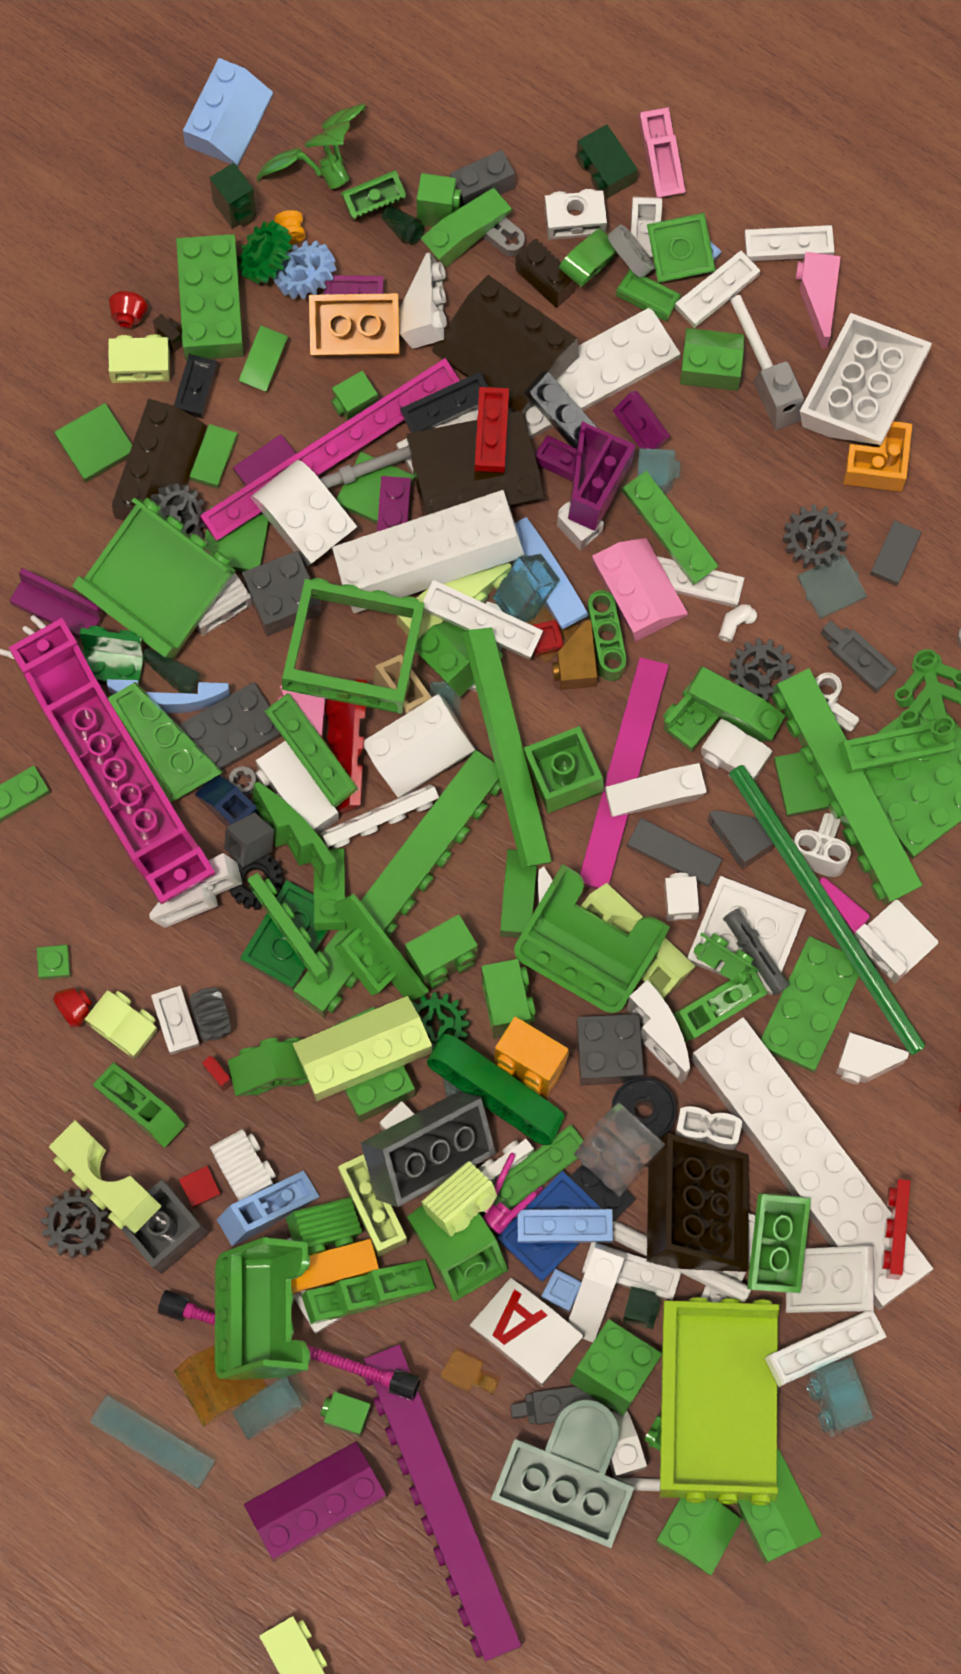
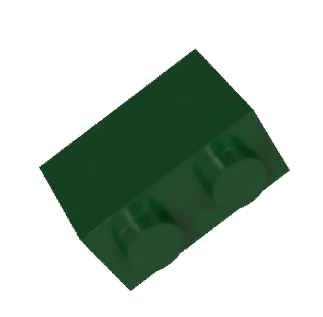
M607 124L577 141L575 157L578 164L583 169L587 168L591 174L593 186L597 191L602 190L607 199L637 182V167Z
M233 162L209 177L213 203L232 229L238 225L248 224L257 214L254 189Z

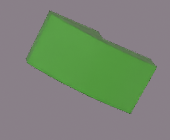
M261 325L239 381L266 392L288 336Z

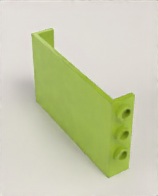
M699 1297L691 1298L689 1301H664L659 1497L686 1498V1502L704 1503L705 1499H718L719 1503L728 1505L737 1504L738 1500H751V1504L758 1506L769 1505L770 1501H776L778 1495L777 1383L765 1361V1357L777 1352L779 1304H772L769 1300H755L753 1304L740 1303L737 1299L708 1302V1299Z

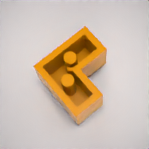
M893 421L882 445L877 444V447L850 444L846 456L843 485L902 492L907 478L912 424Z

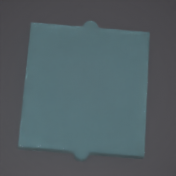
M845 554L841 555L839 561L832 559L831 565L828 568L823 563L819 565L818 570L813 568L797 577L807 594L806 600L811 602L820 619L867 597L858 580L859 574L853 571Z

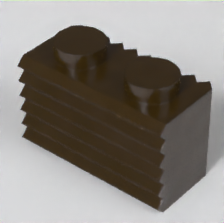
M538 239L530 242L515 257V270L554 307L558 308L575 292V282L558 268L561 264L559 258L551 255V251H547V247H542V243H538Z

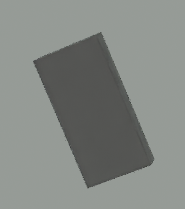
M894 520L870 575L898 586L922 532Z

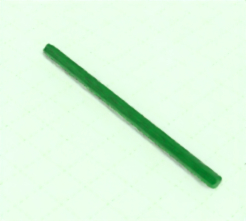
M740 765L734 768L729 773L732 781L910 1055L918 1053L924 1049L925 1043L746 767Z

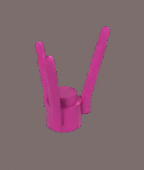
M514 1153L509 1154L494 1185L497 1195L515 1158ZM541 1186L538 1187L512 1210H509L501 1202L496 1206L493 1202L492 1206L485 1210L486 1213L482 1218L488 1226L501 1235L512 1222V1219L524 1210L544 1189Z

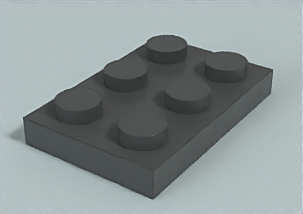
M254 682L178 725L222 771L282 737L265 713L269 705Z

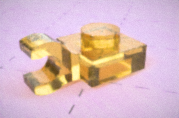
M456 1348L440 1376L441 1379L468 1393L472 1386L475 1385L493 1395L499 1384L492 1377L480 1373L483 1367L482 1362Z

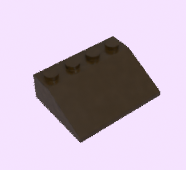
M489 275L468 294L445 329L444 340L438 341L432 349L435 355L442 360L446 358L448 363L464 376L469 377L481 372L488 387L509 388L508 408L514 412L523 410V414L533 404L524 392L541 372L548 371L557 380L579 357L578 343L575 336Z
M523 410L508 413L505 473L475 471L477 420L406 434L422 516L501 490L504 491L509 505L544 498L539 469Z
M670 1133L665 1134L649 1146L647 1262L673 1269L746 1272L748 1270L749 1155Z

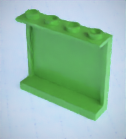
M147 497L145 500L133 498L132 502L136 504L87 575L85 577L78 576L72 586L128 630L136 633L137 636L141 637V640L163 657L174 659L236 570L229 566L231 560L219 551L212 553L206 548L208 543L195 533H192L190 536L183 531L182 528L185 525L171 515L168 518L159 512L161 507Z

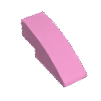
M669 107L640 112L638 114V121L656 198L685 193Z

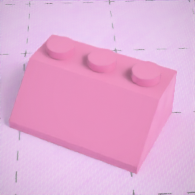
M647 538L618 542L592 556L593 566L607 592L613 595L616 609L634 642L688 616Z

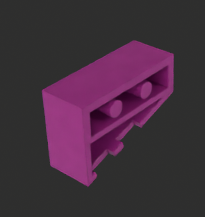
M582 421L576 449L568 512L569 520L593 531L596 530L632 465L636 448L635 444Z

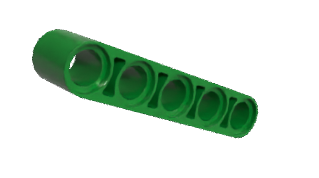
M442 1034L426 1061L432 1071L462 1092L481 1097L485 1108L536 1143L546 1146L553 1143L565 1119V1115L560 1109L455 1036Z

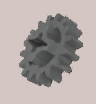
M175 483L158 488L159 494L151 495L152 501L161 507L159 512L166 518L171 515L185 525L182 530L190 536L192 533H195L201 538L203 537L199 529L205 527V525L201 521L200 515L206 511H201L204 499L196 500L197 490L189 491V485Z
M812 504L811 511L809 512L804 507H801L799 516L792 513L790 516L791 523L785 524L784 531L787 533L783 535L782 542L789 543L786 546L785 552H794L792 561L795 563L799 559L803 560V568L805 569L809 563H813L815 570H818L820 563H824L828 568L831 565V558L839 561L841 557L839 551H845L847 544L844 541L848 538V532L842 531L846 523L845 521H836L837 512L831 515L827 514V506H824L822 511H817L816 505ZM826 524L832 529L833 532L829 531ZM819 529V537L815 540L814 545H811V538L816 533V530ZM798 542L802 544L804 550L799 546Z
M757 638L755 646H752L747 641L744 644V651L737 648L735 651L737 659H731L729 666L733 670L729 671V678L736 679L733 683L768 701V697H772V694H774L772 689L776 686L770 687L771 681L778 680V677H781L778 682L780 683L792 677L790 673L794 672L795 665L787 664L791 659V654H781L783 645H779L775 649L772 647L773 642L771 639L768 640L766 645H762L760 638ZM754 656L751 663H745V666H742L749 657ZM757 668H762L766 675H761Z
M76 1189L75 1195L72 1197L66 1190L63 1191V1200L60 1201L55 1196L52 1198L55 1204L53 1208L45 1206L44 1210L49 1214V1217L42 1218L41 1223L48 1226V1228L42 1231L43 1237H52L47 1244L50 1248L58 1245V1255L62 1256L67 1250L71 1259L75 1258L76 1252H81L83 1257L86 1258L88 1248L91 1247L97 1252L99 1249L96 1242L98 1240L106 1242L107 1239L102 1234V1230H109L110 1225L103 1222V1220L109 1214L107 1211L99 1212L100 1208L95 1203H92V1200L89 1198L92 1195L91 1192L83 1198L80 1189ZM72 1204L85 1205L81 1209L69 1208V1205ZM60 1214L62 1217L61 1226L55 1231V1220L57 1215ZM96 1217V1228L94 1233L91 1234L89 1232L90 1222ZM73 1218L77 1221L80 1220L82 1227L78 1230L74 1227L71 1228L69 1221ZM70 1239H81L83 1243L69 1244L66 1242Z

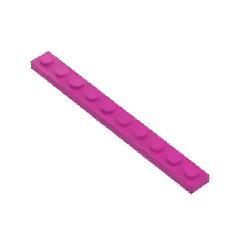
M444 358L200 515L201 521L214 541H218L261 513V510L250 497L296 460L302 461L316 476H319L404 421L400 408L460 381L446 358Z

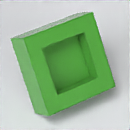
M68 945L37 947L38 977L40 980L71 977Z

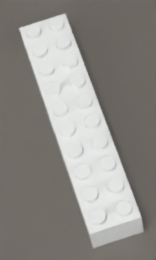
M744 1017L693 1052L691 1058L693 1064L729 1112L742 1120L741 1128L789 1192L794 1196L811 1198L809 1218L830 1247H873V1304L878 1311L933 1270L932 1266L906 1233L903 1275L899 1280L886 1278L887 1270L882 1269V1255L884 1250H889L890 1238L884 1237L886 1219H891L892 1213Z

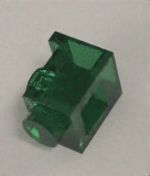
M631 1286L622 1322L653 1330L660 1304V1298L655 1297L656 1292Z

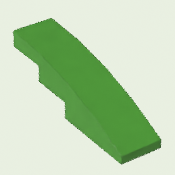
M260 782L253 783L252 803L257 807L259 817L267 821L274 829L273 843L275 847L287 844L299 866L311 863L323 885L334 882L336 861L318 834L281 797Z
M424 1259L373 1270L364 1276L340 1280L331 1286L305 1291L301 1296L310 1324L312 1325L433 1291L435 1287Z

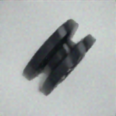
M638 1077L625 1082L617 1089L612 1099L611 1121L614 1130L624 1141L634 1146L648 1147L665 1134L670 1133L675 1124L676 1103L673 1094L663 1083L653 1078ZM644 1105L651 1109L652 1114L648 1118H640L635 1114V1109L638 1106Z

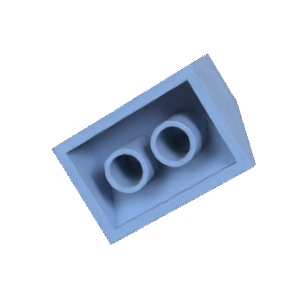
M218 58L183 129L185 146L228 164L234 162L238 167L272 99L273 92L247 69Z

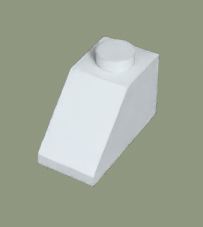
M849 1033L836 1074L842 1075L841 1079L851 1084L866 1083L903 1065L908 1058L909 1052Z
M628 1410L624 1416L613 1411L612 1413L618 1423L619 1436L610 1460V1466L613 1476L618 1478L646 1469L647 1464Z

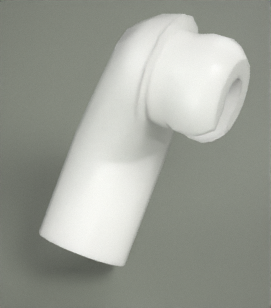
M741 604L726 613L718 638L724 642H732L738 625L743 622L750 624L756 620V610L752 609L750 605Z

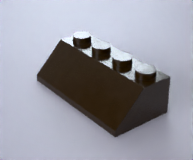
M148 398L111 505L114 518L125 521L136 505L132 502L133 498L145 500L147 497L151 499V495L159 494L158 488L168 486L169 484L188 485L191 471L207 430V425L177 406Z

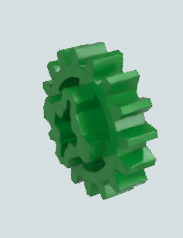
M273 220L270 223L264 221L261 229L255 226L254 233L246 236L247 244L241 245V248L244 250L238 256V259L242 261L238 266V269L242 271L241 275L256 284L260 282L266 284L269 276L273 279L276 278V272L284 269L282 263L284 260H289V256L286 254L292 249V245L288 243L292 239V236L288 234L289 230Z
M432 992L430 1000H427L423 995L420 997L421 1004L417 1005L412 1002L418 1015L424 1010L429 1009L428 1014L420 1019L431 1041L432 1050L442 1034H453L455 1032L454 1036L456 1038L467 1040L468 1034L462 1030L469 1028V1022L461 1020L467 1015L466 1010H457L459 1006L458 1000L449 1003L448 994L445 993L441 1000L437 999L436 992ZM440 1008H443L450 1012L453 1017H447L446 1015H444L440 1011ZM434 1015L437 1016L440 1026L437 1038H435L433 1029L430 1027L432 1026V1021H434Z

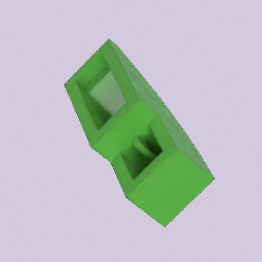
M507 849L500 936L519 938L533 915L537 866L521 868L518 852L512 849Z

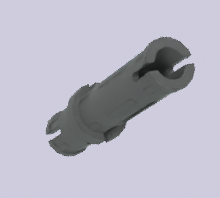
M737 908L723 917V921L726 922L738 940L736 942L737 946L743 948L746 954L754 959L752 963L759 969L758 972L772 991L773 996L788 988L790 983L787 982L759 940L758 936L760 934L758 931H753L741 910Z

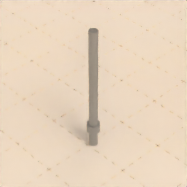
M403 447L352 467L348 464L338 468V472L319 479L326 488L340 483L344 485L352 483L359 476L411 458L409 447Z

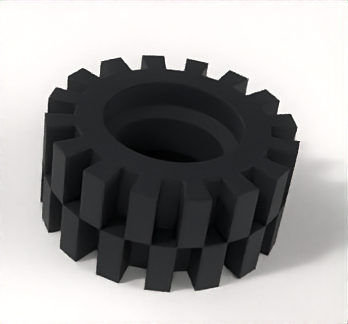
M269 854L245 867L236 861L242 884L229 889L230 894L239 905L243 904L244 908L250 909V907H254L255 910H260L262 905L253 892L245 887L243 883L244 877L252 870L264 872L277 891V894L274 895L276 898L283 885V875L279 863L273 860Z

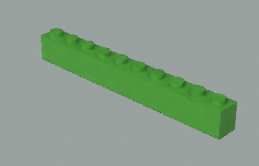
M477 750L472 753L361 900L366 910L383 929L389 939L398 928L396 922L402 914L406 917L416 904L414 898L420 890L426 892L434 881L432 874L438 866L444 868L452 857L450 851L456 843L461 845L470 833L468 827L474 819L479 821L488 809L486 803L492 795L497 797L502 791L495 763ZM347 924L346 930H338L322 951L329 964V967L326 968L329 979L318 985L309 971H307L293 990L296 999L323 1018H325L328 1012L333 1014L339 1008L343 1001L341 995L347 987L352 989L359 981L334 948L351 931Z

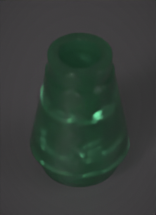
M393 206L387 207L382 214L381 219L402 243L414 245L423 236L425 226L422 225L421 219Z

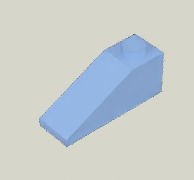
M303 1170L231 1204L219 1216L217 1222L231 1246H235L285 1219L293 1211L300 1210L314 1202L320 1196Z

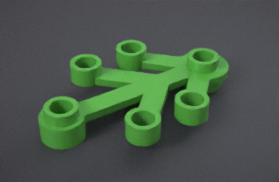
M924 649L914 656L912 662L913 674L903 687L895 691L894 696L897 705L909 707L901 713L900 720L904 728L919 726V715L927 704L931 702L935 720L931 723L933 737L942 744H948L955 739L957 728L954 720L946 714L942 697L959 703L961 706V670L942 664L941 657L935 651ZM936 675L953 680L957 689L938 682ZM925 679L926 686L914 700V690Z

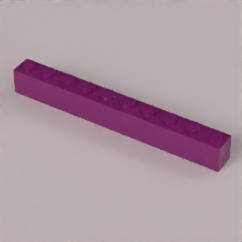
M400 1345L364 1359L365 1365L379 1369V1371L387 1372L388 1370L395 1372L397 1368L411 1373ZM364 1377L367 1387L374 1385L378 1397L373 1398V1402L379 1416L386 1415L390 1425L384 1428L391 1446L397 1444L402 1456L396 1458L403 1476L409 1474L414 1486L408 1489L415 1506L421 1504L426 1514L425 1517L421 1518L427 1536L434 1534L438 1544L437 1547L433 1548L439 1566L446 1564L450 1577L446 1578L445 1581L451 1596L458 1595L463 1606L457 1609L464 1628L471 1626L475 1638L470 1639V1643L476 1658L483 1656L484 1661L488 1662L521 1648L520 1641L419 1392H417L415 1399L411 1401L388 1393V1387L383 1386L377 1380L373 1381V1379L370 1380Z

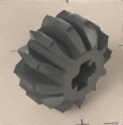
M216 987L198 990L199 992L191 994V1010L201 1038L204 1041H214L228 1035L231 1030L230 1018L220 990Z

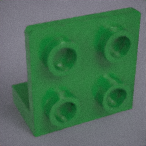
M89 626V629H80V638L84 647L83 655L99 684L107 685V679L138 680L140 686L145 661L141 637L127 630H120L119 633L107 632L105 628L99 626Z

